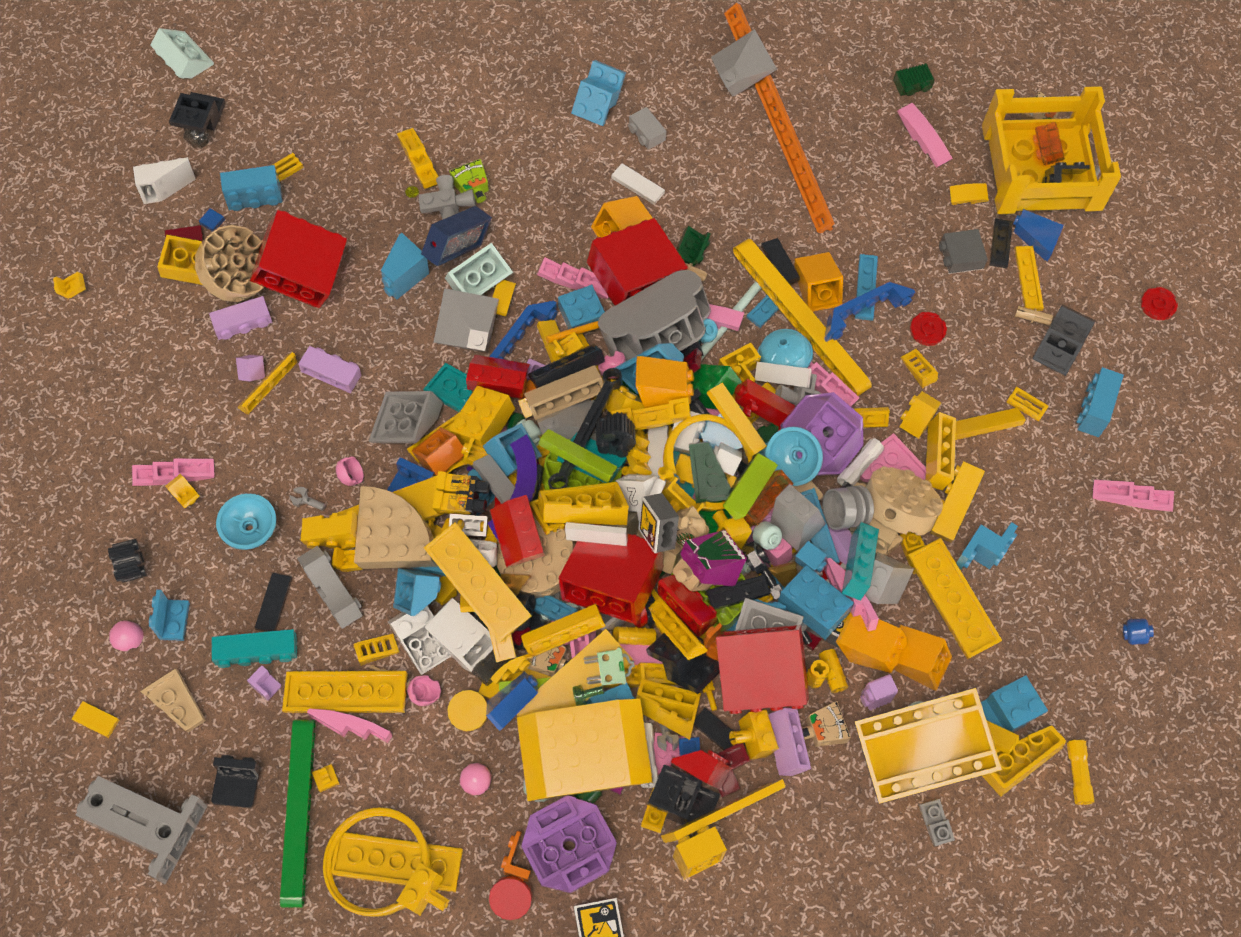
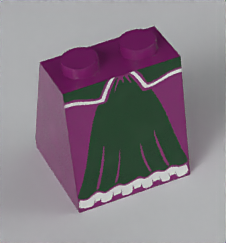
M726 530L685 540L680 553L682 559L688 564L693 574L702 584L724 586L736 585L747 559Z

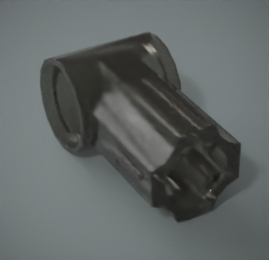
M493 651L485 660L479 661L471 673L483 684L489 686L493 682L491 677L511 659L497 663Z

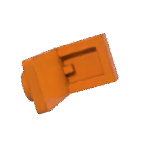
M720 623L716 627L711 626L706 631V637L703 639L704 646L708 649L706 652L707 656L718 661L716 636L723 627Z
M517 831L516 835H512L508 848H511L509 856H504L501 868L504 869V875L518 877L525 882H529L531 871L512 865L522 836L521 832Z

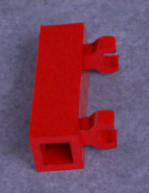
M748 378L735 388V401L738 405L744 407L743 413L748 417L751 416V412L778 426V431L781 430L782 422L795 408L794 404Z

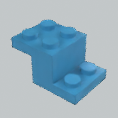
M594 60L588 77L580 82L571 114L603 126L609 109L617 104L626 72Z
M1011 522L1003 535L999 536L985 526L980 525L956 562L959 569L961 570L963 567L968 568L973 559L988 569H991L993 564L997 566L1018 535L1014 533L1018 526Z
M1026 675L991 693L986 700L981 702L987 721L1013 733L1022 729L1030 721L1048 712V709Z

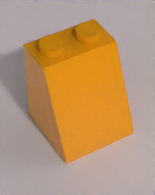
M634 196L605 202L591 228L597 237H604L613 231H620L627 226L639 224L643 220H650L652 216L640 199Z
M829 252L794 259V267L800 276V280L797 282L803 300L812 312L842 305L843 275Z
M637 356L636 388L644 408L669 404L670 400L687 397L689 398V404H691V396L694 395L691 381H694L693 371L689 370L687 362Z
M850 612L836 643L849 662L892 673L894 667L899 662L902 650L907 645V637L901 628L878 619L876 630L868 631L861 615L853 617Z
M900 625L899 628L902 629L907 637V645L902 650L899 662L893 670L937 691L952 659L946 640Z

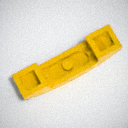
M688 397L670 400L669 404L638 410L625 408L612 411V415L617 412L627 414L630 421L632 420L635 424V430L662 427L691 417Z

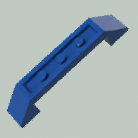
M888 282L834 308L827 319L824 340L827 342L831 339H839L847 326L844 320L849 315H856L863 308H871L876 302H883L886 299H889L895 308L901 305L904 307L912 301L911 298L916 292L914 289Z
M549 301L528 305L489 357L504 359L507 353L511 354L515 347L514 344L517 340L520 341L523 338L525 329L533 325L535 318L540 321L554 320L558 313L557 302Z

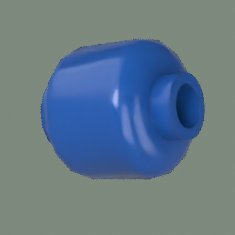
M1146 619L1127 620L1126 624H1123L1124 640H1127L1131 645L1147 644L1150 637L1154 636L1153 625H1149Z

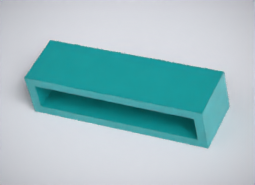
M860 522L851 536L842 594L860 601L871 586L879 533L878 528Z
M294 629L212 637V661L219 668H228L230 664L249 666L251 662L269 664L272 660L290 662L293 658H297V635Z

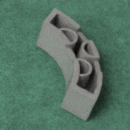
M316 546L297 558L314 587L317 588L316 591L342 629L363 616L359 610L362 607L356 597L352 599L329 563L331 558L326 550L322 552Z

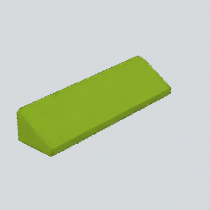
M547 429L540 438L538 445L609 483L617 469V466L550 429Z
M759 453L756 454L723 504V507L735 520L746 516L778 466L775 462Z

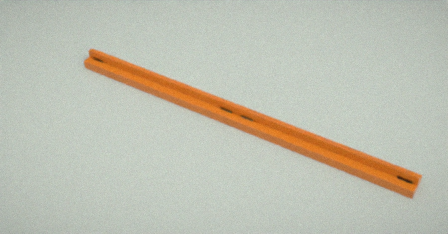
M735 3L724 14L737 41L751 32V28L741 5ZM769 74L754 85L817 232L831 231L833 229L832 226L835 224L774 81Z

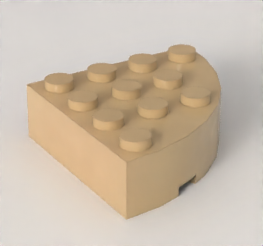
M361 486L354 563L362 569L438 567L423 548L434 537L429 525L421 514L402 497L390 491L376 487Z

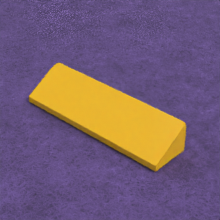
M295 353L287 354L241 402L238 409L245 414H249L297 364Z
M1018 408L959 420L956 421L955 440L1021 426L1026 419Z
M660 597L649 607L653 620L688 660L708 651Z
M594 604L525 633L521 638L528 654L531 653L534 657L601 629L606 625L598 607Z

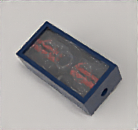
M474 206L433 223L421 255L436 266H440L479 248L482 245L492 217L477 206Z

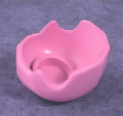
M615 351L612 357L606 355L604 358L605 362L599 364L598 370L603 376L605 370L615 368L626 362L624 354ZM613 376V377H609L608 379H611V378L616 379V378H618V377Z
M346 457L337 462L336 474L342 484L354 486L363 481V470L355 457Z
M126 620L120 621L109 632L110 643L113 648L120 651L137 648L143 640V630L136 623Z
M428 675L416 676L409 682L407 693L414 704L429 706L439 699L441 688L439 682L431 680Z
M469 764L461 772L460 785L468 794L481 795L490 787L491 772L483 764Z

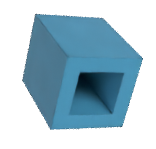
M809 541L795 556L796 563L803 568L807 565L816 573L817 571L821 573L827 565V555Z

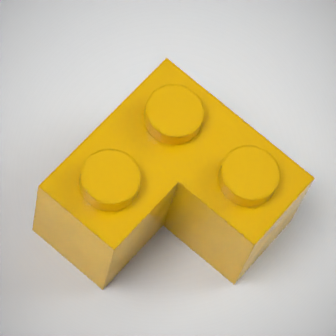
M749 343L720 358L718 365L730 366L742 382L747 378L755 382V378L750 371L756 369L757 362H760L761 356L752 343Z

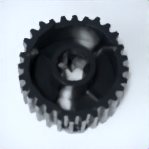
M622 412L599 418L596 423V445L599 453L616 454L620 458L626 457L636 444V431L633 421H630L627 414Z
M137 538L112 544V547L108 548V555L110 560H112L113 573L117 582L121 581L124 583L147 576L145 566H141L145 562L142 551H137L140 549Z

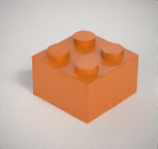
M442 427L412 450V453L423 468L433 472L435 476L438 475V471L447 472L449 467L454 463L460 462L464 457V454L461 453L463 445L456 435Z

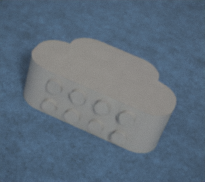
M681 270L670 274L604 312L598 320V326L610 355L614 356L615 351H619L624 354L626 361L657 344L672 343L681 351L697 342L705 334L706 328L703 321L710 315L711 308L701 278L693 271Z

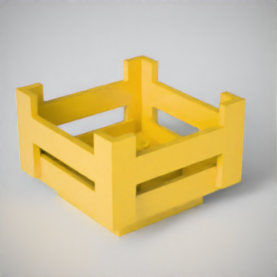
M1084 87L1080 96L1013 98L1014 89H996L983 121L982 129L984 140H988L997 186V195L995 197L997 214H1015L1016 211H1023V209L1027 211L1060 209L1103 211L1121 178L1118 162H1111L1101 114V108L1105 102L1102 87ZM1072 112L1069 119L1004 120L1006 113ZM1091 129L1101 172L1098 181L1088 137ZM1057 162H1066L1067 165H1073L1075 162H1085V165H1090V169L1082 174H1062V183H1042L1045 171Z

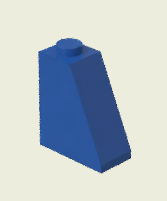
M1023 209L1021 215H1017L1013 225L1016 227L1013 232L1027 245L1033 246L1034 251L1045 261H1048L1064 225Z
M524 671L487 701L486 716L499 731L538 694L537 680L532 675L528 676Z

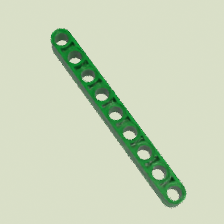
M294 719L292 723L280 890L281 908L304 907L302 898L305 896L306 885L304 875H306L307 858H305V853H308L309 836H307V832H309L310 823L308 811L311 808V794H309V791L312 790L313 774H311V769H313L314 761L312 749L315 746V733H313L314 728H316L315 719Z

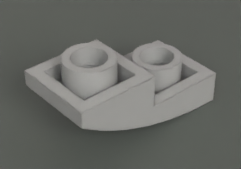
M940 799L918 804L933 845L938 846L954 841L953 832L949 820L945 817Z

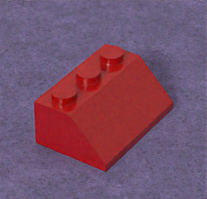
M474 355L469 364L466 377L467 390L474 391L476 386L507 394L509 397L523 399L530 364Z
M527 495L507 500L490 510L506 568L545 557Z
M674 574L658 582V596L696 636L701 637L717 622L716 610L711 605L707 606L702 601L703 597L699 592L690 591L682 582L676 579Z
M699 750L672 758L671 763L719 790L732 767L727 765L728 760L711 750H708L707 753Z

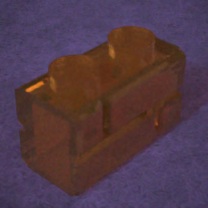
M1056 122L1036 127V134L1033 135L1035 146H1039V149L1036 150L1038 160L1042 159L1045 166L1063 161L1065 157Z

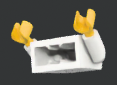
M630 466L622 468L624 477L617 479L616 482H618L627 501L628 511H636L638 521L640 520L642 497L660 494L666 484L665 479L673 477V469L660 467L658 469L660 478H657V475H637L636 472L631 470Z

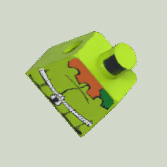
M481 159L449 171L450 176L454 178L453 184L460 193L473 189L477 203H482L486 200L484 193L488 192L489 189Z

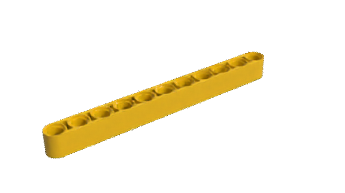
M746 239L735 246L733 253L738 261L794 328L808 339L812 349L830 371L857 396L870 389L872 384L869 378L837 340L831 339L827 342L824 340L826 327L751 239Z

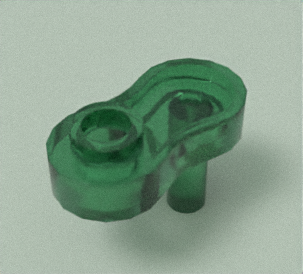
M582 685L573 687L576 706L587 705L586 698L604 694L603 686L583 690Z

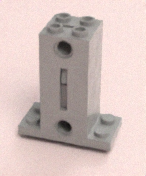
M98 776L89 785L88 794L85 799L78 804L76 816L89 825L156 855L157 858H154L149 865L148 875L166 884L208 806L199 797L191 794L190 798L184 801L180 814Z

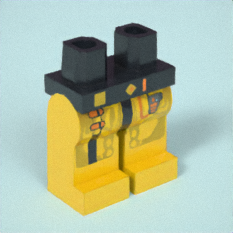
M438 471L436 489L438 491H435L432 508L437 513L470 514L476 516V512H486L487 501L479 499V493H489V482L480 480L477 476L447 474L446 472Z

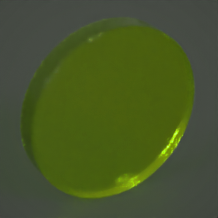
M409 186L406 188L405 194L409 198H414L419 194V190L415 186Z

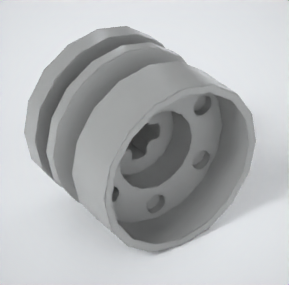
M862 485L829 489L823 497V514L827 524L833 530L858 527L860 522L869 524L873 518V499L868 489Z

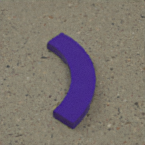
M526 434L510 444L517 463V480L510 500L527 495L531 503L536 492L538 470L536 454ZM492 519L487 524L489 525L490 529L492 530L493 534L498 540Z

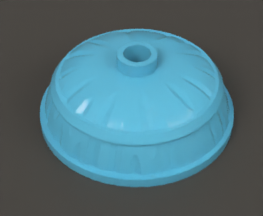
M780 329L770 333L764 338L758 349V353L761 356L760 362L807 368L813 358L811 343L800 332L792 329Z
M787 427L779 430L769 440L766 448L765 457L778 465L772 475L783 484H790L792 486L806 484L813 480L821 469L823 462L821 445L817 438L804 428ZM798 451L802 452V458L797 456Z
M256 494L237 495L229 499L219 510L216 519L217 531L227 545L241 550L253 549L264 544L273 534L276 527V513L271 503L262 496ZM248 526H253L252 530H246Z

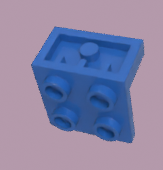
M400 457L396 463L398 472L387 491L394 492L435 475L433 472Z

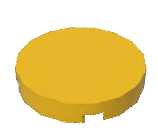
M465 690L455 694L448 706V717L451 723L457 729L466 732L481 728L487 721V701L480 693L472 690Z

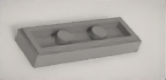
M489 454L474 461L472 466L484 481L489 482L490 490L502 504L510 500L515 487Z

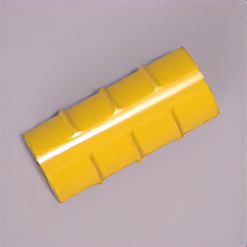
M617 626L613 630V637L619 644L646 646L656 641V631L650 628Z
M829 649L819 653V659L829 666L826 679L831 693L846 690L849 686L836 650Z
M823 660L814 661L808 669L807 682L811 688H819L828 675L829 666Z

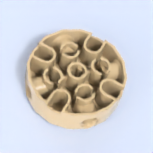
M228 225L217 228L203 240L195 254V270L200 282L211 294L224 301L241 302L250 300L264 288L249 281L263 240L252 234L253 231L246 227Z
M883 466L873 471L868 484L865 486L873 499V517L884 526L899 533L907 534L908 531L916 535L928 533L933 528L943 508V502L932 488V484L915 476V473L908 469L904 471Z
M534 516L545 557L506 568L500 544H498L497 567L500 574L530 575V579L519 593H530L535 598L552 596L560 591L558 577L576 543L572 540H566L565 527L561 530L557 529V532L554 533L550 531V534L546 535Z

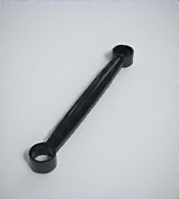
M609 368L604 371V385L573 441L584 449L596 428L597 420L601 418L613 390L619 389L622 386V374L617 368ZM609 377H618L616 381H607ZM564 459L559 473L553 474L549 478V489L569 488L568 478L576 465ZM559 481L565 483L561 488L552 487L554 483Z

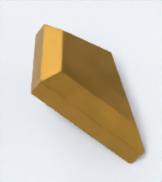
M795 561L768 568L784 588L799 573Z
M501 573L500 576L515 596L519 594L531 577L530 575Z

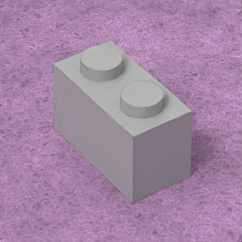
M647 107L629 116V130L638 136L640 144L642 146L645 145L648 150L666 140V130Z

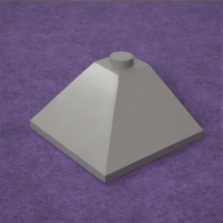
M755 29L711 57L721 79L732 96H736L777 70Z
M444 288L433 343L488 353L499 299Z
M432 391L386 392L369 442L417 443L438 419L443 402Z
M590 398L537 419L542 435L547 429H550L566 439H572L575 433L579 431L592 406Z
M745 597L735 630L801 625L804 616Z

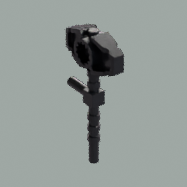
M754 541L748 543L745 547L741 548L743 550L742 553L747 558L746 563L757 575L760 573L765 575L767 584L771 588L769 589L775 600H779L783 588L780 583H776V579L768 570L771 567L768 555L759 543L756 544ZM806 630L802 631L804 644L811 643L812 640Z

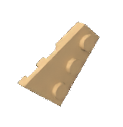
M177 669L172 670L140 691L187 732H190L206 721Z

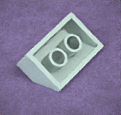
M159 28L151 43L156 54L161 56L166 65L171 67L175 74L182 79L193 78L214 65V62L185 31Z
M490 243L448 272L445 279L453 290L482 295L511 275L513 271L493 244Z

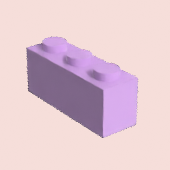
M263 296L209 313L218 340L229 339L238 333L245 334L251 329L257 327L264 328L272 323Z
M309 346L299 362L302 373L348 393L352 392L361 377L360 368L357 364L343 361L339 356L327 354L318 347L313 348Z
M783 708L768 714L779 748L774 752L779 775L793 776L810 770L811 766L798 710Z

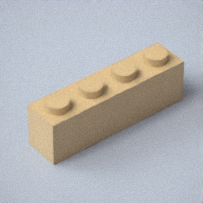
M594 365L524 393L534 419L537 420L597 396L604 384Z

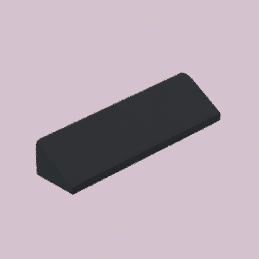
M592 344L534 370L528 376L537 389L591 366H597L605 362L602 349Z

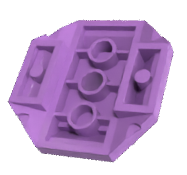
M834 392L805 395L781 424V429L800 427L808 430L817 438L822 448L823 462L816 476L840 475L863 446V417ZM823 429L828 431V437L823 435ZM798 451L797 456L799 458H802L803 456L802 452Z
M567 795L530 815L521 847L541 886L572 893L609 872L617 842L597 805ZM571 841L575 844V848L567 851L563 848L564 843Z

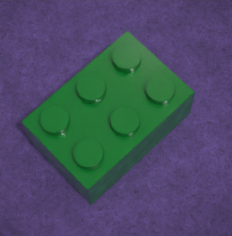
M701 364L700 368L693 373L694 381H691L693 390L696 388L701 393L699 400L707 409H717L707 395L709 390L723 383L732 396L737 385L742 383L730 366Z

